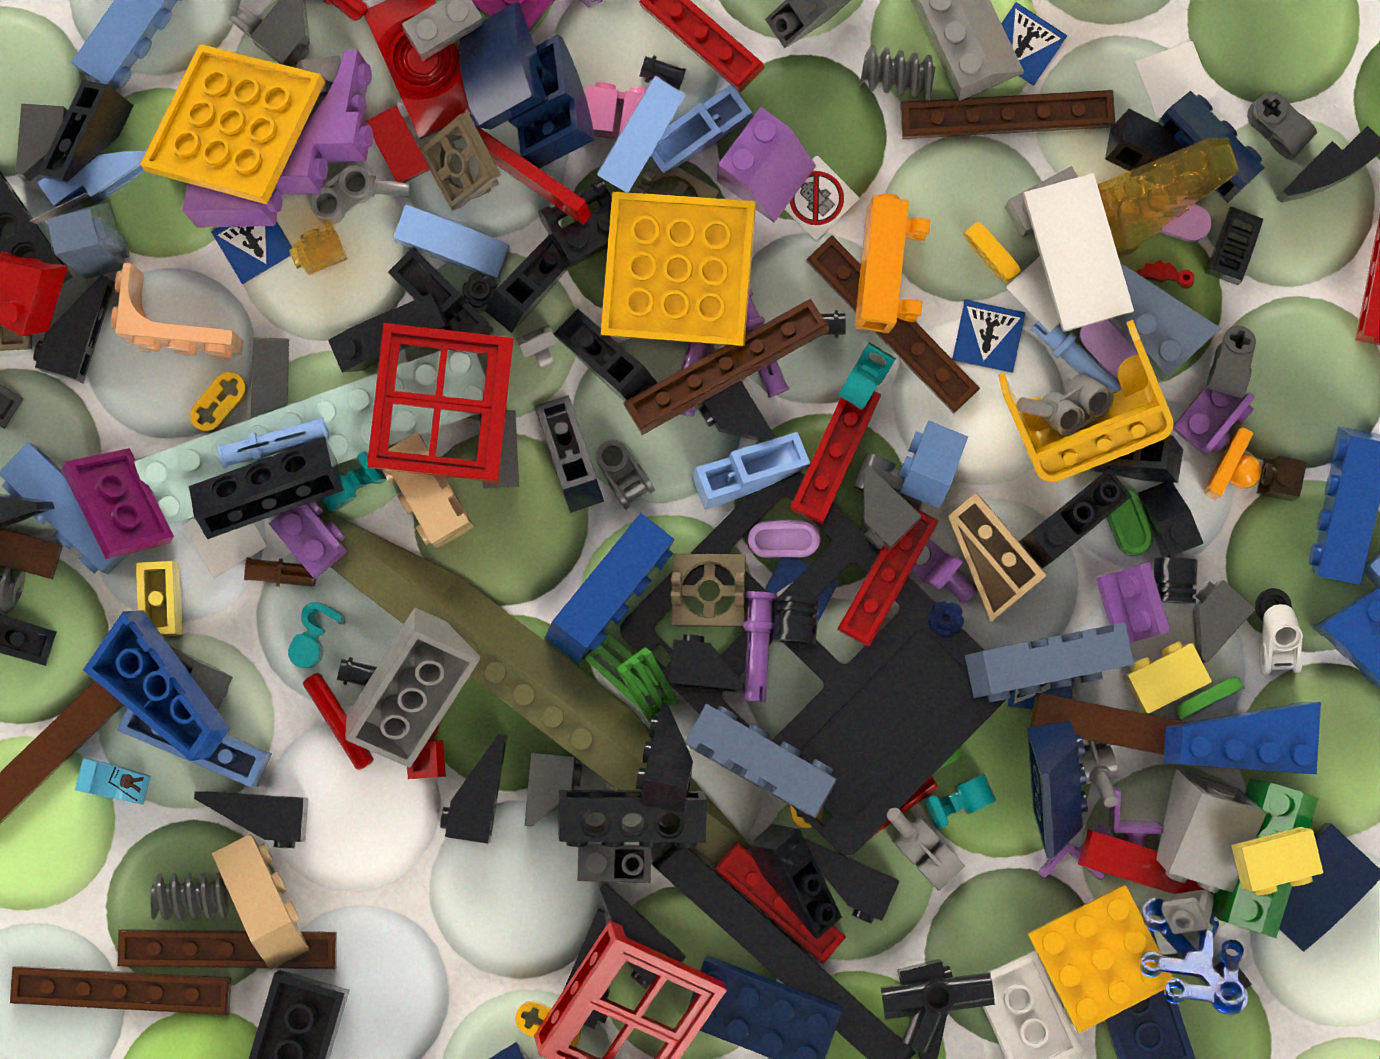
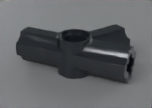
M990 972L949 978L933 977L927 981L881 987L885 1020L912 1016L902 1042L930 1054L934 1050L949 1011L995 1005ZM935 987H942L948 992L946 1001L939 1005L932 1004L927 999L929 991Z

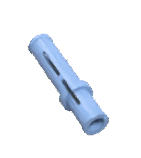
M1039 321L1032 326L1030 330L1034 331L1054 350L1052 354L1056 358L1060 356L1077 373H1087L1111 390L1112 393L1122 389L1119 381L1075 341L1076 336L1072 332L1068 335L1062 331L1059 325L1049 332Z
M322 417L318 420L286 427L259 436L256 433L248 435V439L223 446L219 445L217 449L223 468H226L230 465L253 459L257 462L263 460L264 456L293 449L324 437L326 440H329V434Z

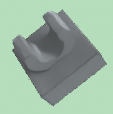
M549 325L516 338L524 358L535 354L540 368L554 363L548 348L556 345L557 341Z

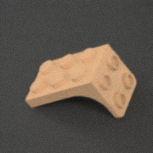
M124 262L123 269L117 272L115 280V290L120 293L118 307H113L111 314V326L115 328V333L128 343L139 346V350L160 352L161 347H168L174 349L176 354L196 356V350L210 353V357L219 359H231L232 354L242 355L243 340L233 330L165 324L148 320L142 306L144 274L132 263Z

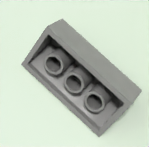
M911 0L958 101L1024 73L990 0Z
M414 607L346 716L345 740L410 768L480 661V656L448 622Z

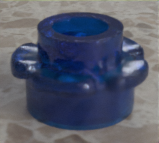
M943 600L933 605V611L928 616V622L930 627L936 629L939 635L950 636L954 631L958 632L963 627L964 618L961 615L963 611L957 603H947ZM949 615L950 620L944 621L943 616Z

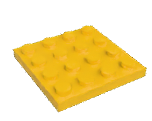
M199 44L140 166L148 173L267 205L325 84V80L318 73Z
M612 191L601 335L745 346L756 202Z

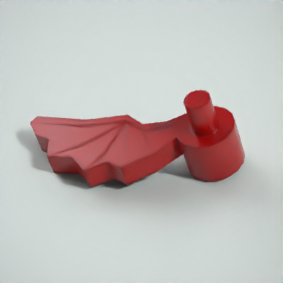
M1159 260L1154 264L1146 263L1144 269H1139L1136 272L1145 279L1159 282L1174 281L1184 289H1188L1194 284V274L1190 270H1183L1179 273L1170 262L1164 264Z

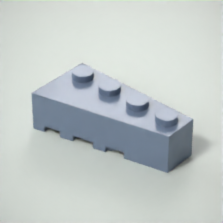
M111 201L69 211L46 219L55 255L85 279L120 271L123 269L124 262L126 263L125 258L130 257L126 239L124 236L120 237Z
M1120 262L1134 312L1109 319L1108 321L1136 350L1126 324L1128 321H1134L1155 375L1163 382L1221 328Z
M1125 622L965 655L973 697L977 698L988 695L989 703L1011 698L1009 692L1011 690L1019 689L1020 696L1042 692L1040 684L1050 683L1052 690L1071 686V678L1080 676L1081 682L1085 683L1103 679L1102 671L1135 665Z
M706 704L687 736L685 744L690 749L816 819L837 782L836 778L831 776L833 769L814 759L812 764L799 757L802 752L784 741L779 746L768 740L770 734L752 723L748 728L736 721L738 716L722 706L715 709Z

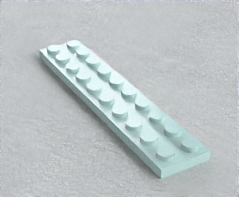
M440 350L398 365L395 391L435 395ZM448 350L443 396L483 401L486 375L478 354ZM378 373L134 461L140 480L149 485L168 525L194 516L189 491L190 485L255 462L253 459L223 468L218 454L217 446L248 439L249 434L256 433L259 436L323 417L329 434L327 442L338 464L354 459L362 452L368 453ZM393 404L388 446L401 442L416 432L420 435L431 431L434 409ZM441 410L439 427L475 414ZM278 452V453H275V454L267 455V456H264L263 458L265 459V458H268V457L277 455V454L282 453V452Z

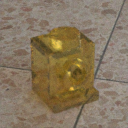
M331 221L324 223L326 230L322 232L319 229L310 230L300 236V241L293 243L294 247L289 249V252L297 269L303 267L306 273L311 275L348 259Z

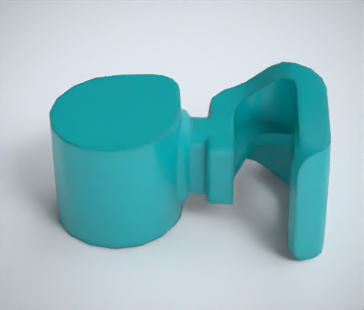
M868 342L838 396L863 410L877 386L885 379L896 358ZM869 353L881 355L885 359L886 364L880 365L875 363L870 358Z
M362 452L357 456V460L360 463V467L357 470H351L346 475L340 472L344 491L321 499L329 513L343 508L356 499L357 489L371 483H384L387 480L382 470L367 468V452Z
M311 602L302 609L301 621L308 630L303 632V634H297L290 643L288 649L290 661L300 668H312L318 665L323 657V647L318 638L323 636L326 630L316 621V614L320 611L336 620L338 624L345 625V616L323 603Z
M985 774L978 775L954 786L955 793L942 798L933 795L922 799L935 829L947 826L949 823L947 817L952 813L963 809L967 814H970L996 801Z

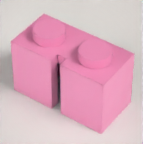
M596 82L595 86L586 85L585 96L592 120L594 137L617 140L647 88L631 87L630 91L620 92L616 89V85L611 83Z

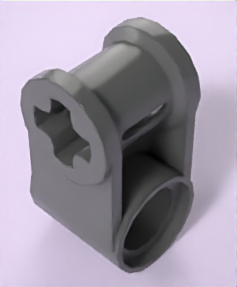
M1268 92L1263 94L1248 109L1247 118L1251 126L1286 159L1293 160L1317 134V130L1310 120L1296 111L1278 93ZM1266 106L1272 110L1268 117L1262 113Z
M1233 326L1226 331L1222 343L1218 345L1215 351L1213 364L1207 380V389L1241 399L1244 397L1251 377V363L1256 345V338L1248 328Z
M607 440L599 446L596 452L597 463L625 510L630 507L632 501L646 492L653 493L656 491L641 466L635 462L622 442ZM609 447H616L622 452L623 459L617 466H608L602 460L603 452ZM639 482V484L633 487L632 489L628 490L627 492L624 491L634 483Z

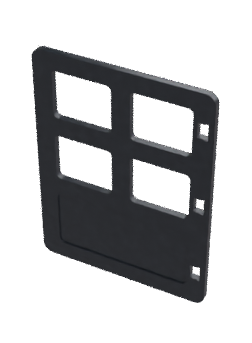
M799 471L777 483L749 494L690 554H730L731 549L780 499L788 498L793 502L805 475ZM832 503L823 525L811 520L830 538L831 543L829 547L780 596L816 599L851 564L858 565L868 574L881 549L875 547L866 538L865 533ZM699 565L691 570L682 585H696L704 577V565ZM715 565V576L724 585H735V580L729 571L720 565ZM746 571L745 592H767ZM672 572L621 623V636L637 653L645 647L653 651L660 644L672 656L673 649L655 633V625L672 609ZM910 577L907 578L895 600L900 607L899 612L875 636L870 647L865 646L849 663H840L817 640L816 645L813 646L785 644L824 683V687L771 741L779 746L784 741L802 752L799 756L801 759L810 764L816 759L833 769L831 776L836 778L837 782L823 805L832 815L825 826L817 818L814 819L797 808H793L842 855H853L859 851L888 821L887 812L891 808L900 809L1007 700L989 703L988 695L977 698L973 697L965 655L985 650ZM745 598V606L748 608V599ZM776 600L773 601L772 623H774L775 615L779 614V612L775 611V607L780 604ZM745 631L720 655L738 677L746 669L748 632ZM770 634L769 646L774 642L772 641L773 634ZM656 659L659 667L661 668L663 674L669 682L672 660L667 664V667L665 668ZM670 684L698 714H701L706 704L715 709L722 706L738 716L737 722L749 728V725L723 700L722 695L724 691L676 687Z

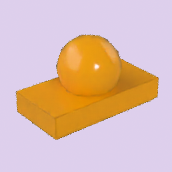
M1244 427L1233 432L1204 489L1205 495L1213 499L1221 497L1229 481L1235 487L1241 489L1251 488L1258 483L1262 474L1259 461L1252 455L1243 454L1254 432Z

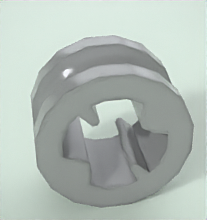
M240 5L238 8L239 14L232 16L230 20L250 37L262 20L246 7Z

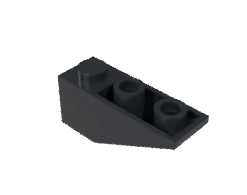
M1109 468L1019 542L1036 562L1044 568L1125 503L1132 495Z
M662 702L659 716H652L649 737L653 738V742L646 741L643 763H647L646 768H639L636 789L642 790L641 805L685 813L691 787L693 760L668 703Z
M771 824L748 844L762 875L814 938L819 939L842 918L799 828Z

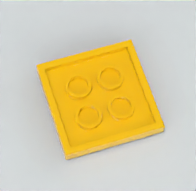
M1125 884L1027 933L1078 1033L1176 984Z

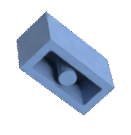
M928 420L923 433L915 432L908 449L914 455L913 458L906 456L899 476L905 478L900 493L940 509L953 481L968 436Z

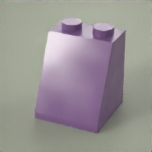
M760 107L718 163L717 182L740 199L755 201L756 210L774 223L812 173L816 164L791 128Z

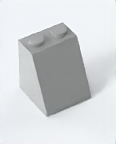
M1176 769L1156 860L1165 868V874L1173 880L1186 883L1187 879L1197 881L1200 887L1217 893L1219 889L1233 893L1239 875L1231 845L1256 839L1267 813L1238 788Z

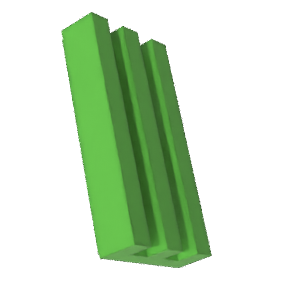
M608 632V636L595 652L592 650L584 659L639 707L629 689L595 659L601 654L616 669L622 665L605 649L609 643L627 659L634 656ZM641 662L654 687L656 688L658 683L655 680L653 674L651 673L650 669ZM629 671L646 699L649 693L644 684Z
M646 647L617 667L641 712L650 723L652 716L660 712L662 702L668 703V705L672 704L673 706L679 703L652 652ZM642 660H645L664 694L662 698L642 666ZM633 667L654 702L651 706L648 705L629 672Z

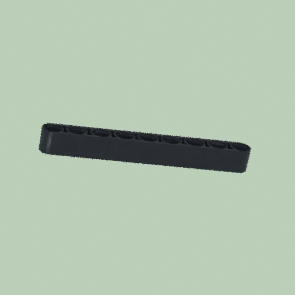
M669 842L651 862L654 868L783 984L844 1007L836 1031L867 1059H911L916 1054L908 1044L902 1042V1039L689 848L677 847L674 842Z

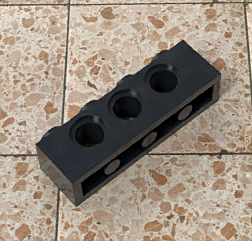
M0 170V251L11 253L17 257H23L25 253L35 251L36 259L42 260V262L65 265L55 255L53 246L40 227L30 222L33 217ZM15 222L17 227L15 234L9 238H3V227L7 223ZM68 268L63 284L73 277Z
M325 437L189 486L194 518L207 539L344 491L337 459Z
M559 790V842H566V845L571 847H584L588 845V842H602V845L606 847L624 846V842H639V846L648 848L659 847L661 842H674L677 847L682 848L696 847L697 843H706L707 798L704 791H689L684 813L641 805L642 791ZM598 812L606 818L601 825L590 826L585 821L587 816ZM629 813H637L642 817L641 822L634 827L624 825L622 820ZM666 813H673L678 816V821L671 827L660 825L659 819Z

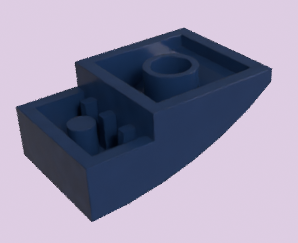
M515 2L485 19L481 26L460 39L459 51L462 79L475 127L492 130L547 99L537 72L543 67L520 3Z
M559 34L535 46L543 67L537 72L547 99L508 120L518 130L520 155L539 169L595 140L590 111L578 72L568 48Z
M1324 823L1314 834L1323 873L1312 876L1313 882L1292 886L1279 928L1303 952L1342 919L1380 880V868L1331 823Z

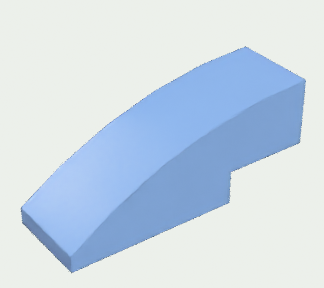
M654 76L599 168L597 175L628 193L686 94Z
M729 85L704 104H698L670 124L656 145L651 157L663 174L717 143L752 119L754 115L737 90L732 85Z
M122 151L98 155L67 183L43 178L37 183L55 208L84 193L90 194L91 198L100 203L145 172L140 164L146 151Z
M404 205L393 236L397 244L409 248L414 247L418 251L430 254L433 258L474 272H481L483 275H490L495 279L499 277L509 249L508 244L408 205Z
M798 432L732 451L729 458L696 467L692 479L706 510L777 483L809 467L810 461Z

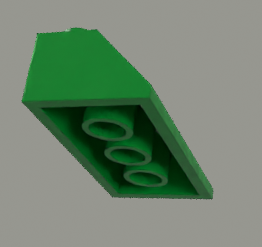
M1249 779L1245 794L1267 813L1256 838L1298 827L1310 829L1318 798L1271 782ZM1238 879L1233 893L1219 889L1214 894L1210 918L1277 938L1292 886L1290 882L1277 885L1278 891L1257 896L1255 891L1242 889L1240 879Z

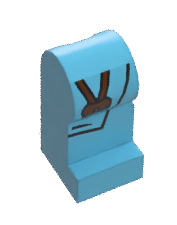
M83 758L75 790L144 805L151 776L96 759Z

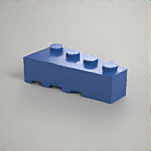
M1338 426L1330 473L1325 486L1324 506L1320 510L1317 520V530H1319L1317 544L1312 545L1309 555V565H1312V571L1318 577L1361 584L1380 504V434Z
M640 513L553 619L545 639L577 664L581 662L590 649L595 652L608 636L604 631L613 621L615 624H618L630 609L626 603L633 594L640 597L652 580L648 575L655 567L661 570L670 560L674 553L669 549L675 539Z
M1379 587L1368 591L1313 628L1331 642L1342 656L1348 658L1371 683H1374L1380 689Z
M144 610L123 611L83 671L188 760L194 761L210 758L230 730L229 726Z
M1298 702L1252 712L1167 726L1163 763L1317 775L1321 702Z

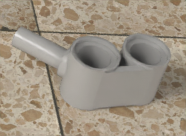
M350 165L324 184L321 188V194L313 193L310 205L318 220L327 225H335L341 222L345 214L358 203H363L374 197V193L409 197L411 184L377 180L376 176L369 175L368 171L363 167ZM354 177H362L366 182L363 189L358 192L348 190V183ZM329 198L337 200V207L332 213L324 214L320 212V205L324 200Z
M1081 373L1070 381L1065 396L1059 392H1050L1041 401L1021 397L1017 401V409L1021 412L1038 415L1060 434L1069 436L1096 418L1106 414L1113 404L1114 397L1112 391L1087 373Z
M1083 740L1085 756L1079 757V763L1084 765L1086 784L1093 783L1097 785L1104 805L1106 807H1113L1118 803L1117 796L1110 782L1111 778L1118 777V768L1113 750L1110 745L1106 746L1104 743Z
M891 808L887 812L888 820L899 831V835L892 842L913 864L918 866L917 869L938 891L965 867L962 861L944 843L941 844L939 842L940 838L919 816L912 822H909L898 808Z

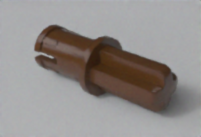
M246 558L244 580L276 583V587H280L281 583L309 587L315 586L316 579L310 575L302 564L285 563L283 558H279V561Z

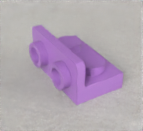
M1205 386L1174 424L1173 430L1203 455L1208 454L1213 449L1218 453L1231 438V435L1227 433L1230 427L1235 422L1241 425L1254 408L1249 404L1255 396L1249 392L1244 394V397L1241 399L1207 389Z
M316 501L280 513L269 525L310 575L317 579L344 556L348 550L341 543L346 538L333 522L326 525L319 516L324 512Z
M1150 562L1097 577L1096 582L1109 625L1125 622L1130 643L1170 632Z

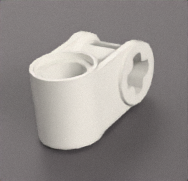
M1274 605L1263 616L1259 660L1261 671L1264 675L1270 674L1273 670L1292 669L1293 673H1299L1302 669L1301 649L1303 635L1295 612L1287 605Z

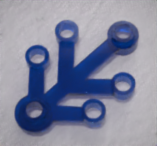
M1159 898L1148 900L1144 904L1141 914L1145 925L1151 931H1159L1183 959L1165 957L1157 952L1149 951L1141 958V972L1148 977H1156L1161 972L1201 977L1208 985L1186 984L1179 978L1170 979L1166 983L1164 996L1172 1004H1180L1185 999L1211 1002L1217 1011L1226 1015H1235L1242 1012L1248 1002L1247 990L1238 981L1239 962L1244 952L1242 944L1232 939L1222 944L1220 958L1225 963L1222 978L1212 967L1214 937L1219 928L1218 918L1211 914L1209 923L1214 928L1196 931L1199 935L1197 951L1182 933H1172L1161 910L1162 903L1166 901ZM1156 915L1161 918V921H1155L1149 917ZM1234 949L1238 955L1231 956L1227 954L1226 950ZM1154 961L1158 966L1151 968L1145 962ZM1176 987L1179 988L1182 991V993L1179 995H1175L1169 989ZM1230 995L1235 1001H1227L1222 996Z

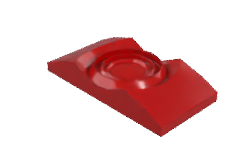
M386 0L367 8L364 15L419 139L441 131L460 114L469 113L470 117H472L462 79L460 54L455 43L421 61L403 31L402 24L436 4V1Z

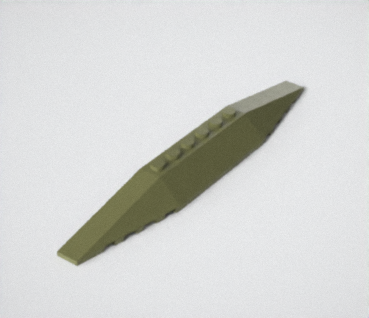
M323 509L324 512L319 515L326 525L333 522L346 537L341 543L348 552L331 566L334 571L402 624L406 622L414 607L448 622L480 656V661L470 675L473 679L617 790L642 791L636 789L638 771L640 767L646 768L647 763H643L644 747L646 741L653 742V738L649 737L650 729L627 704L459 575ZM691 778L690 791H703ZM706 795V843H697V846L693 848L716 865L736 841L746 850H749V843ZM666 813L661 816L659 822L666 827H671L678 821V816L673 813Z

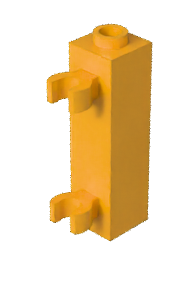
M894 194L874 195L867 206L854 324L856 329L890 333L896 325L897 318L904 321L917 322V317L921 316L922 301L899 299L905 237L912 240L925 241L926 235L930 233L931 220L907 218L909 201L900 200Z

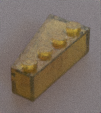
M1228 137L1207 138L1097 184L1118 256L1131 254L1139 248L1138 245L1146 239L1155 236L1162 230V227L1174 218H1179L1189 210L1190 206L1198 200L1207 197L1239 173Z

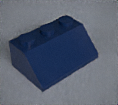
M1189 91L1174 103L1157 123L1216 179L1213 189L1229 203L1265 168L1260 163L1262 158L1251 146L1245 147L1236 138L1237 132L1230 123L1225 120L1220 121L1211 112L1213 108L1206 98L1200 94L1196 96L1192 91Z
M1071 721L1027 728L1032 808L1047 858L1055 857L1083 828L1082 813L1088 812L1086 795L1084 791H1081L1080 786L1086 784L1084 765L1079 763V757L1085 756L1084 743L1081 735H1075Z

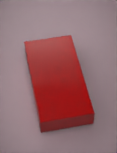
M397 105L366 121L373 130L374 140L396 182L405 183L430 170Z

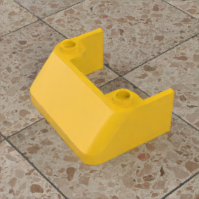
M1133 320L1126 322L1138 354L1125 359L1118 368L1117 378L1122 390L1113 393L1114 401L1106 414L1096 418L1069 436L1060 434L1038 415L1018 411L1017 399L1005 372L998 374L1003 397L1035 471L1042 480L1047 482L1061 481L1167 438L1172 432L1174 421ZM1032 397L1029 399L1041 401L1042 398Z

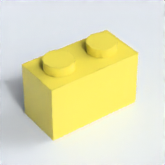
M174 561L136 563L138 610H144L162 636L183 635L180 564Z
M1179 640L1160 650L1163 654L1162 657L1150 662L1147 656L1134 662L1135 665L1128 666L1131 672L1124 675L1123 678L1141 713L1149 714L1212 682L1193 643L1182 646Z
M1298 827L1231 845L1242 889L1255 891L1257 896L1278 891L1277 885L1290 882L1291 886L1313 882L1312 876L1323 873L1313 829Z

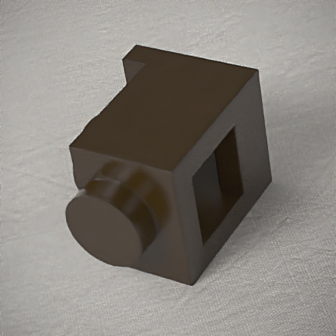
M1282 456L1272 460L1264 458L1261 467L1262 474L1258 481L1256 493L1288 501L1300 498L1307 462Z

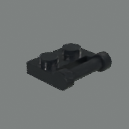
M602 179L591 183V188L578 194V196L586 201L587 205L598 201L601 206L599 210L591 213V217L584 226L576 221L561 228L558 221L568 216V214L556 206L552 208L547 206L538 211L541 222L570 268L608 248L612 197Z

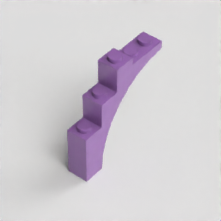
M344 50L337 76L323 102L305 123L267 205L188 183L182 211L196 227L275 226L277 214L282 208L281 194H321L323 180L326 179L328 174L327 162L367 160L368 149L373 144L374 136L371 126L368 125L363 116L366 112L367 85L371 83L372 71L370 65L366 63L359 51Z

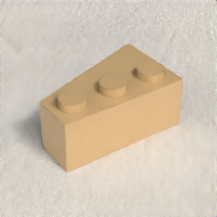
M418 432L388 449V451L429 456V449ZM382 470L390 484L396 481L402 494L397 497L407 514L409 515L413 512L420 523L416 526V529L426 545L431 543L439 549L475 528L445 477Z
M978 492L974 493L948 515L990 622L1047 576V573Z
M249 834L211 853L248 937L268 968L272 970L309 951L308 945L297 925V922L301 921L292 901L286 902L282 894L287 891L286 886L278 871L272 873L269 864L273 863L274 860L266 844L258 845L252 834Z

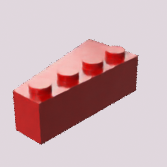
M0 251V325L20 336L48 332L68 266L49 264L34 258L17 257L11 253Z

